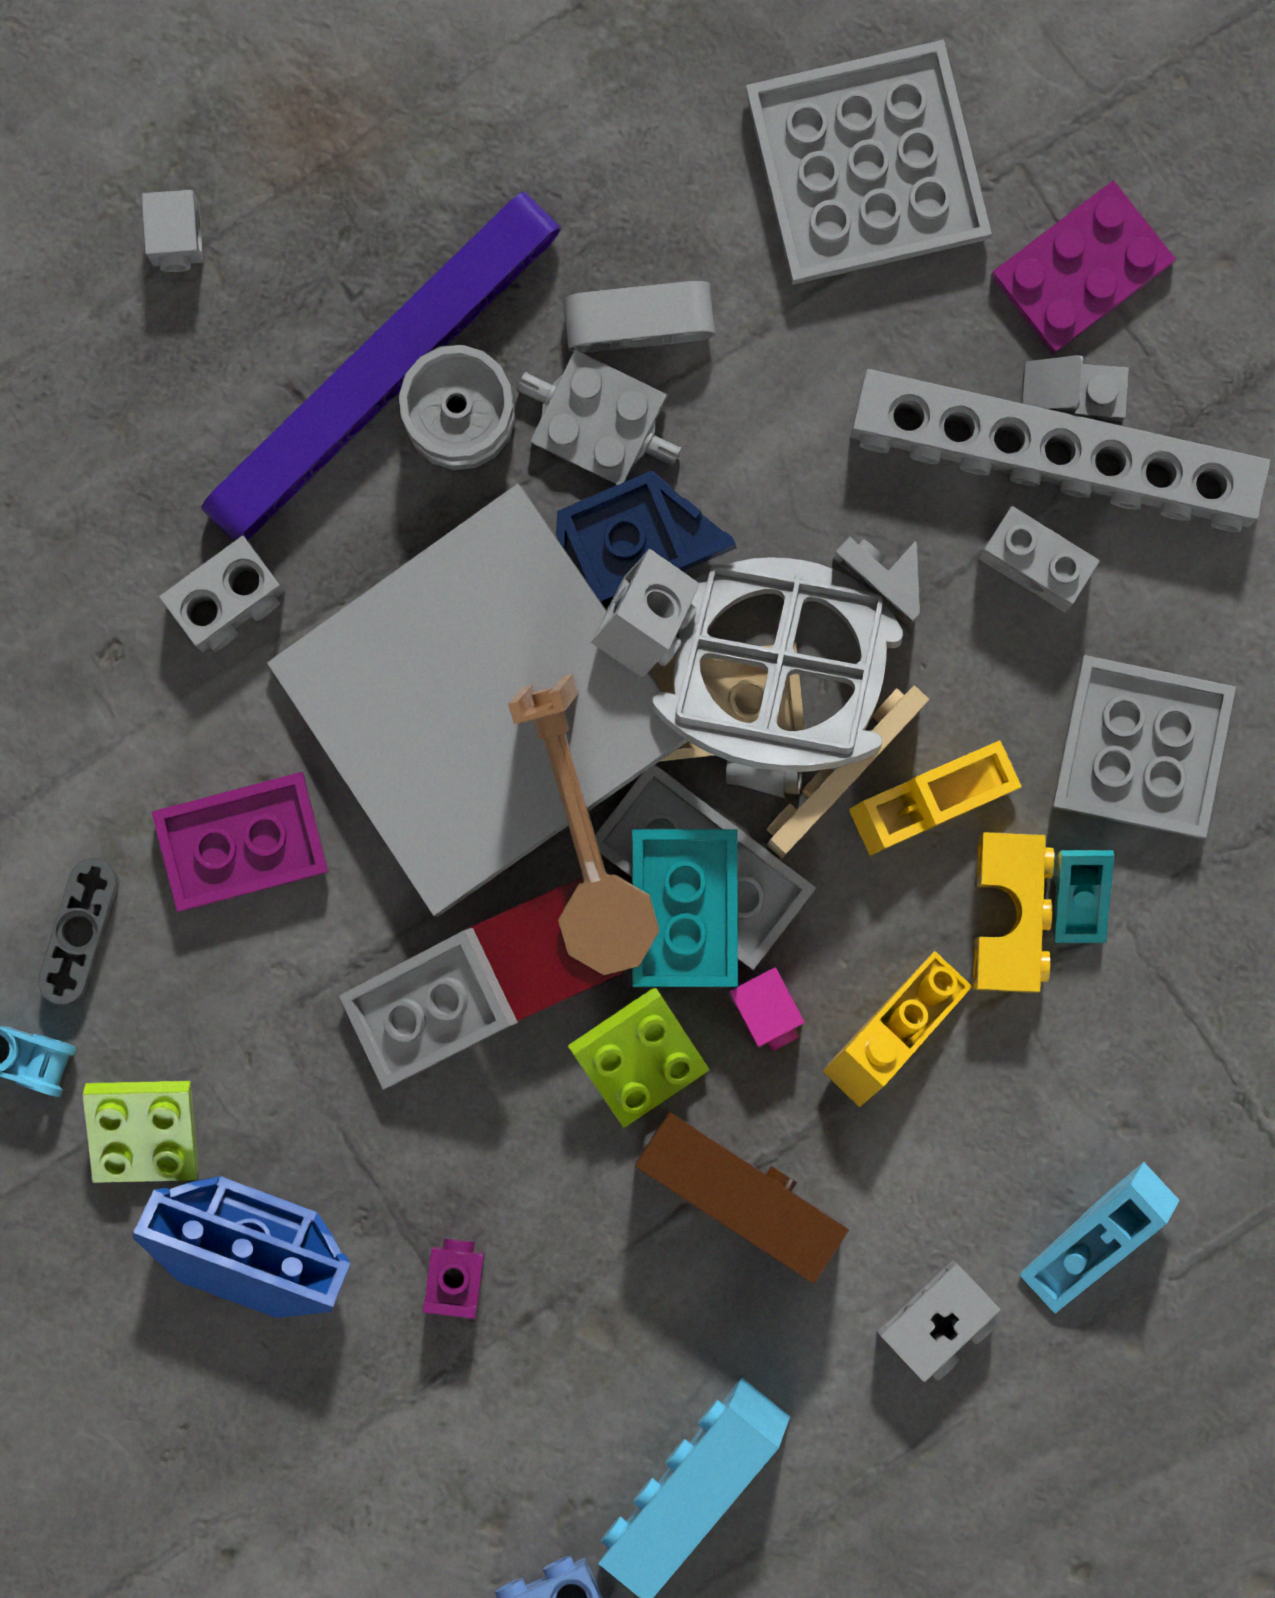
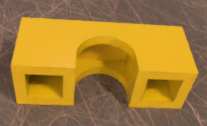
M983 832L978 835L976 887L996 888L1008 894L1016 908V919L1011 930L1002 937L974 938L972 990L1036 993L1040 992L1041 982H1049L1050 952L1042 951V931H1050L1052 924V900L1044 899V878L1052 879L1054 849L1046 847V835Z

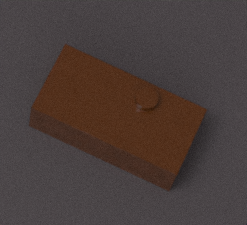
M668 1111L635 1162V1167L813 1284L816 1283L849 1232V1229L792 1192L797 1184L796 1181L773 1166H770L766 1174L670 1111Z

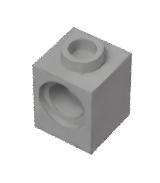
M194 191L142 193L145 253L153 266H160V270L165 272H182L191 269V263H204L200 202Z

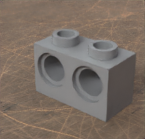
M241 536L159 597L201 652H204L209 647L215 652L233 641L239 634L235 628L250 617H253L255 621H259L273 612L280 605L277 598L285 593V591L246 538ZM245 571L258 573L259 585L252 594L243 596L235 593L234 581L240 573ZM204 601L216 603L218 612L211 624L197 626L193 623L192 613L199 603Z

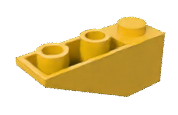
M934 951L851 1038L822 1072L861 1107L888 1083L972 988V985Z

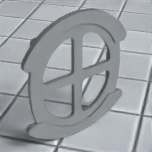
M753 558L726 565L715 564L711 567L710 571L694 579L700 583L691 602L692 605L697 607V610L678 638L681 640V644L675 653L674 694L660 692L654 695L652 700L653 711L668 727L690 743L728 761L757 769L781 772H809L837 768L862 761L880 751L882 745L881 736L878 733L866 731L865 729L873 716L884 681L887 648L899 647L903 639V630L890 609L884 604L883 597L880 594L873 593L863 584L835 569L791 558ZM761 594H776L784 600L776 641L770 648L713 638L707 633L722 613L744 599ZM806 602H818L827 606L848 625L860 651L861 660L857 664L798 654L794 651L793 646L802 606ZM714 658L756 666L766 670L768 676L759 716L756 721L745 723L735 720L717 705L703 682L700 671L702 660ZM799 674L846 683L854 689L851 698L841 710L816 726L799 731H787L777 725L785 682L790 675Z

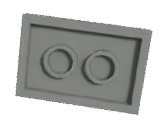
M473 928L463 930L339 995L383 1090L518 1023Z

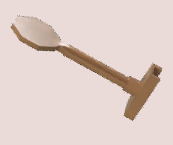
M573 674L562 676L553 689L546 688L535 692L533 684L522 687L508 703L514 724L534 721L538 738L544 739L584 877V882L578 884L558 920L568 955L597 972L606 975L638 967L659 933L660 928L650 894L615 874L608 875L605 872L565 733L569 731L564 711H566L578 695Z

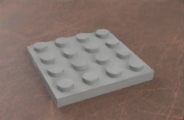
M944 39L746 85L745 93L792 285L981 242L991 238L992 232Z

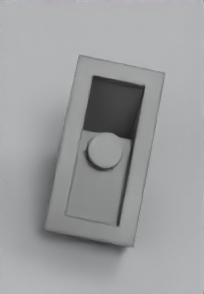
M1079 355L1027 361L1024 364L1022 404L1094 420L1123 422L1126 417L1129 367L1083 364V356Z
M849 536L835 552L833 560L856 581L863 584L873 593L880 594L883 597L884 604L906 626L910 627L920 614L917 542L915 541L888 571L882 566L885 561L884 556L873 545L864 539L858 544Z

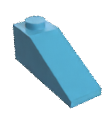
M1143 1162L1105 1193L1020 1273V1276L1054 1313H1057L1164 1227L1180 1200Z

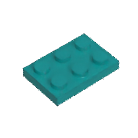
M632 829L633 885L650 894L660 928L641 964L633 968V987H738V829Z

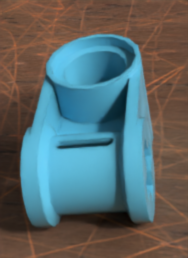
M0 1026V1035L5 1037L10 1047L7 1059L0 1064V1077L15 1081L16 1084L34 1091L61 1097L63 1089L59 1085L68 1058L76 1054L77 1047L43 1035L29 1034L11 1027Z

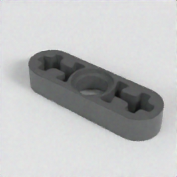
M96 858L82 860L73 867L69 875L38 977V986L41 994L54 1004H74L80 1001L88 990L119 889V877L112 865ZM95 868H100V877L107 880L105 890L96 889L91 901V905L101 906L99 916L86 909L72 908L75 898L85 903L88 887L81 884V878L84 874L92 875ZM75 917H85L93 927L91 940L81 947L72 946L65 937L66 925ZM59 948L69 954L86 955L84 965L73 961L70 977L77 980V985L74 990L66 989L62 997L57 995L58 986L51 983L53 973L62 974L67 963V959L57 958Z

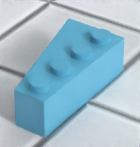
M741 1377L722 1402L716 1400L705 1412L697 1424L701 1428L692 1440L688 1442L686 1439H683L665 1462L669 1469L657 1482L654 1478H651L641 1489L633 1501V1504L638 1508L630 1518L625 1521L620 1516L611 1525L600 1541L606 1546V1549L598 1564L639 1598H654L779 1449L791 1416Z

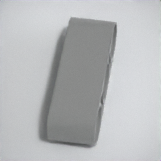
M685 281L582 292L569 295L563 299L568 350L570 352L577 350L581 353L695 342L709 339L716 335L711 286L709 282Z

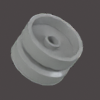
M465 345L438 347L421 356L405 374L399 393L401 419L415 449L432 464L451 470L474 469L496 458L507 445L515 424L511 384L501 365L484 351ZM454 402H465L466 408L460 413H452L448 410V408L454 409Z

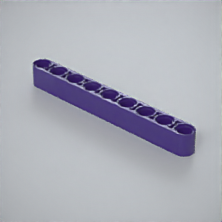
M525 191L516 195L205 499L201 510L233 542L241 536L249 540L400 393L405 374L421 356L434 349L448 346L552 244L559 235L561 227Z

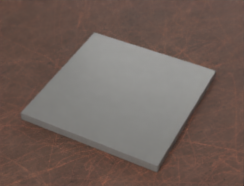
M518 483L267 662L433 916L436 917L442 915L568 826L544 739L538 738L534 721L519 724L513 723L508 703L522 687L533 684L535 692L546 688L553 689L562 676L573 674L578 695L566 711H564L569 731L565 733L588 811L687 742V740L668 727L653 711V697L662 691L648 672L641 678L591 643L606 613V609Z

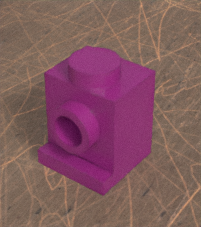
M444 1238L443 1247L433 1246L431 1248L423 1305L424 1313L476 1318L478 1315L486 1252L474 1251L475 1242ZM457 1268L463 1273L464 1282L460 1287L452 1288L446 1284L444 1275L448 1269Z

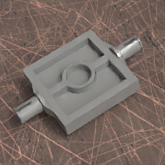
M574 350L563 375L553 385L528 374V372L523 374L522 381L538 388V390L519 382L516 391L543 403L542 418L530 440L531 444L615 485L627 481L633 466L645 454L670 465V467L674 466L676 458L659 449H663L678 457L682 447H678L655 436L656 419L668 397L667 394L577 350Z

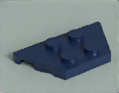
M652 470L557 511V539L602 605L612 601L624 576L649 548L682 572L737 549L735 541L730 534L717 527L702 514L701 510L686 498L681 497L671 488V485Z

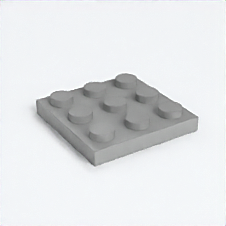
M1083 655L1080 661L1051 808L1198 839L1207 838L1236 686Z

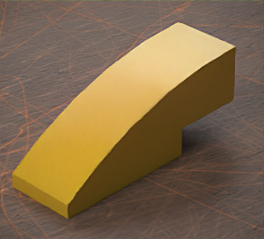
M1001 740L870 797L848 810L871 856L1011 793L1022 786Z

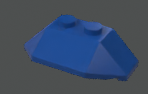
M221 1176L189 1182L169 1190L167 1187L153 1190L133 1232V1239L178 1282L275 1318L332 1312L351 1265L346 1255L341 1252L333 1235L318 1212Z

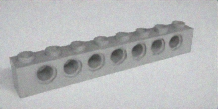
M866 369L850 438L860 440L859 446L866 450L889 453L890 447L910 451L909 457L922 463L939 464L940 459L961 463L960 469L971 474L987 476L990 475L991 470L1011 474L1010 481L1030 487H1039L1041 481L1061 485V493L1078 498H1090L1092 492L1111 497V504L1126 509L1137 510L1141 508V504L1161 508L1160 514L1162 516L1175 520L1190 521L1192 515L1211 519V526L1213 528L1228 532H1241L1242 527L1249 528L1258 520L1271 461L1262 457L871 369ZM900 409H911L918 414L921 426L912 431H905L896 425L893 414ZM950 420L964 422L970 429V439L964 442L950 440L945 434L944 424ZM1001 431L1012 432L1020 441V450L1012 454L1000 451L994 441L995 434ZM1052 442L1063 444L1070 453V462L1065 465H1056L1050 462L1045 455V445ZM1099 454L1114 456L1119 462L1120 473L1116 476H1105L1100 473L1095 464L1096 456ZM1159 465L1165 468L1170 476L1169 486L1158 488L1150 484L1146 477L1147 466ZM1201 476L1213 478L1220 488L1219 498L1207 499L1203 497L1196 487L1197 478Z

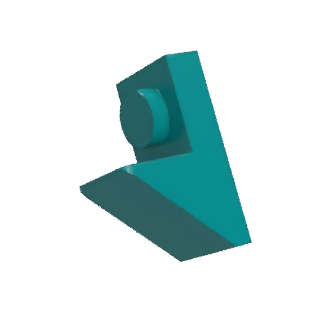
M1061 850L1055 858L1053 876L1056 893L1052 929L1054 943H1106L1114 867L1113 850Z

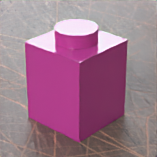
M776 967L728 992L756 1047L767 1043L771 1051H774L799 1038L795 1028L805 1022Z

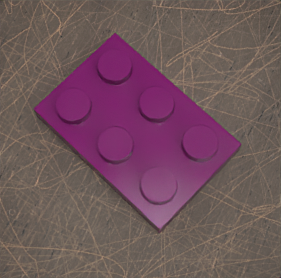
M1112 180L995 269L991 277L1052 355H1055L1173 265L1176 258L1116 182Z
M303 772L151 811L175 907L179 913L330 873Z

